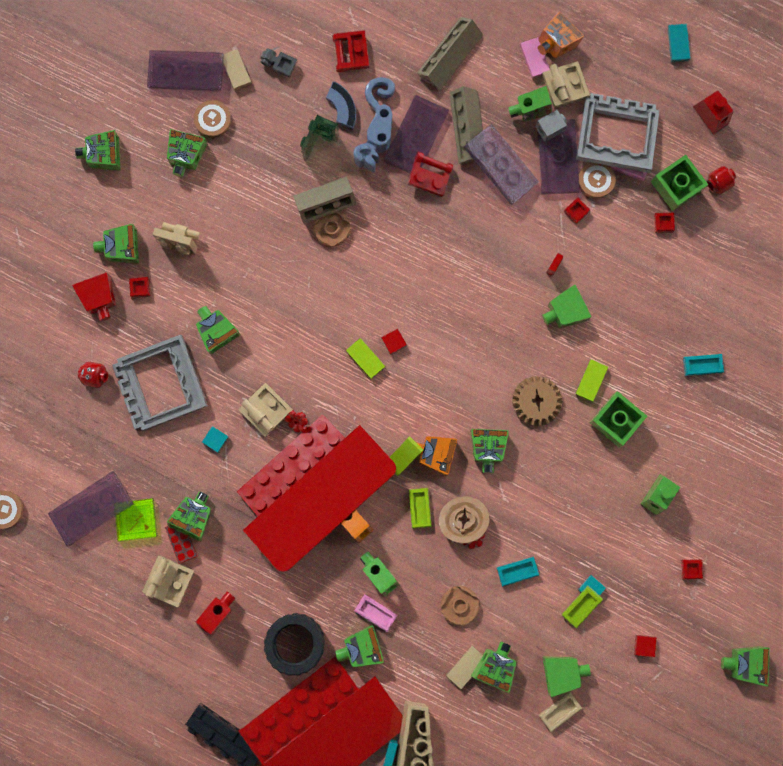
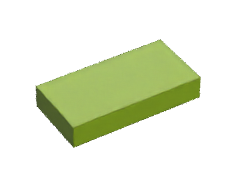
M361 338L346 350L370 379L385 368V365Z
M591 359L575 395L593 402L608 367Z
M410 436L390 456L396 464L395 474L397 476L423 451Z
M428 488L410 489L409 500L412 528L431 527Z
M587 586L562 613V616L578 628L601 603L603 598Z

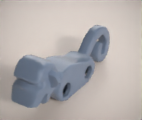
M385 77L371 80L365 88L366 101L375 111L376 115L367 130V142L358 145L353 151L355 164L373 173L376 171V164L379 163V155L377 153L387 151L391 141L393 116L391 108L385 104L380 106L372 95L373 89L377 86L388 87L387 90L382 88L377 90L379 97L390 98L394 95L395 84L392 80Z

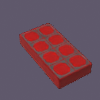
M169 526L165 527L179 564L198 557L191 537Z

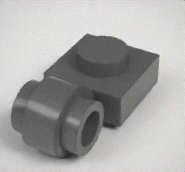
M269 48L263 51L260 63L266 67L274 64L273 71L290 78L298 62L297 59L283 52H280L278 57H276L277 53Z

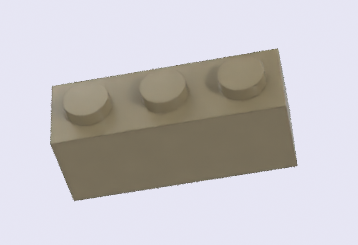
M347 177L293 196L303 224L356 205Z

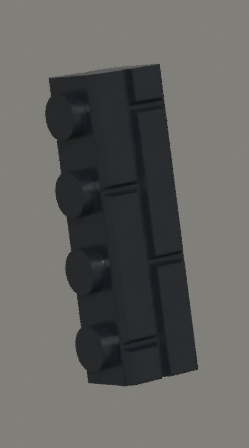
M203 703L196 707L185 724L188 727V732L194 736L199 734L205 738V744L212 748L214 746L221 750L220 754L227 759L231 757L235 759L237 766H254L258 758L240 734L239 728Z

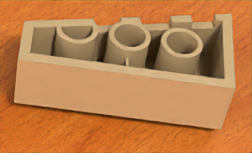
M405 701L396 766H434L429 711L424 703Z

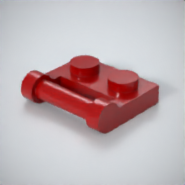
M365 30L332 35L336 49V71L338 73L369 68ZM343 41H348L350 62L347 63L344 61Z
M418 151L407 184L442 197L444 196L453 164H445L424 156V153ZM424 163L443 171V175L421 168L420 165Z

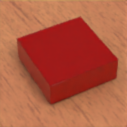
M579 197L564 209V212L576 224L591 211Z
M674 212L654 214L655 233L675 231Z
M557 253L546 272L547 274L554 275L564 258L563 255Z
M148 277L129 279L131 298L150 297Z
M398 328L381 337L390 355L407 346Z
M702 559L681 560L682 579H703Z
M636 635L634 655L655 657L657 637Z

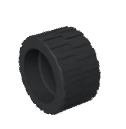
M293 613L279 618L268 629L264 639V653L266 654L267 661L279 673H284L288 676H299L309 672L318 664L324 653L325 640L324 633L320 628L321 626L312 617L310 618L305 614ZM291 625L304 627L313 638L312 653L306 660L299 663H291L284 660L279 655L276 647L279 633Z

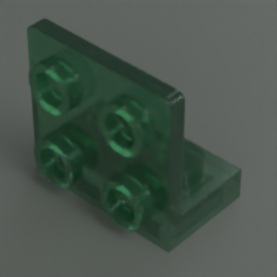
M319 115L316 116L315 120L312 119L308 126L310 131L307 137L304 136L300 143L303 159L308 160L319 135L328 142H331V140L337 142L339 138L338 123Z

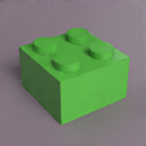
M684 155L655 175L651 181L672 211H675L701 193L709 185L687 155Z
M617 391L608 399L589 423L616 446L621 447L647 418V415Z

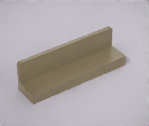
M460 17L417 72L420 78L430 80L437 90L442 89L483 36V33L473 19Z
M465 86L449 92L458 164L464 165L474 160L485 162L487 158L478 91Z

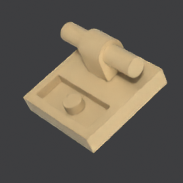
M578 61L561 67L553 64L549 67L550 70L542 73L554 109L590 97Z
M163 222L162 229L155 228L153 236L161 244L160 247L168 250L172 248L179 249L178 252L189 255L190 253L196 254L197 245L192 238L198 240L200 232L190 230L188 227L179 224L172 225Z
M266 383L248 400H244L241 404L242 406L238 409L265 437L293 410Z
M158 555L142 592L146 593V596L155 597L175 607H179L195 570Z

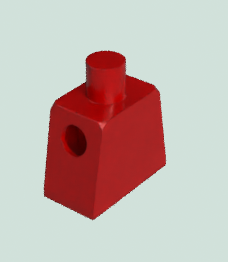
M718 90L693 106L713 135L729 125L733 115V109Z
M107 272L72 285L89 314L97 313L100 321L111 318L108 308L114 307L116 302L112 279Z
M228 591L220 600L215 597L195 621L196 625L212 637L232 610L229 607L236 598ZM216 608L223 610L220 615L214 614Z

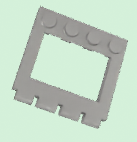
M590 93V97L585 99L576 160L650 173L653 165L659 110H656V105L643 102L642 107H639V101L627 99L624 100V104H621L622 98L607 96L605 101L603 100V95ZM593 113L647 122L643 153H631L630 150L625 149L615 150L609 146L598 147L589 143Z
M183 335L175 336L118 358V363L112 365L116 378H124L118 381L122 396L130 395V397L124 399L128 413L136 412V415L130 417L134 430L141 428L145 431L208 407ZM168 351L187 403L151 417L133 364Z

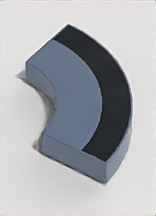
M333 81L326 100L330 101L337 110L336 123L354 130L356 123L354 101L343 86Z

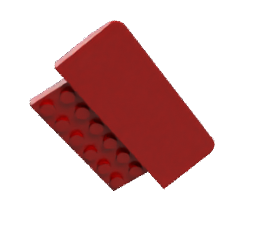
M322 414L305 432H302L236 491L258 516L243 531L278 571L287 572L394 476L397 469L396 464L361 425L344 437Z
M333 657L246 724L239 732L262 763L261 766H359L401 732L403 715L376 676L358 688L341 663L338 662V659Z

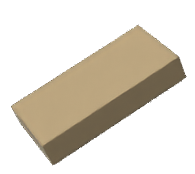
M238 49L220 56L234 91L252 84Z
M471 646L446 676L462 689L472 677L471 675L483 655Z
M569 691L540 713L539 717L550 732H552L583 708Z

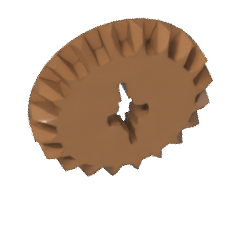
M533 376L519 383L513 393L512 403L515 413L523 422L534 426H541L550 423L558 416L562 407V396L556 384L550 379L543 376ZM536 392L539 399H543V402L540 403L539 411L537 404L532 402L536 397Z
M458 497L449 501L442 508L439 515V526L442 534L447 539L452 540L453 543L457 542L461 545L478 541L481 536H484L490 523L489 513L485 505L472 497ZM466 512V517L469 522H466L463 528L462 522L459 520H463V517L465 516Z

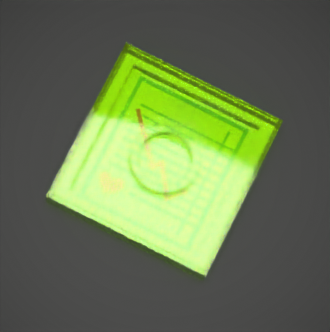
M154 498L114 503L118 542L158 537Z

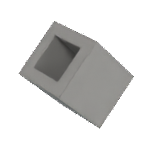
M556 110L539 119L535 127L544 142L563 133L567 126V121L564 115Z

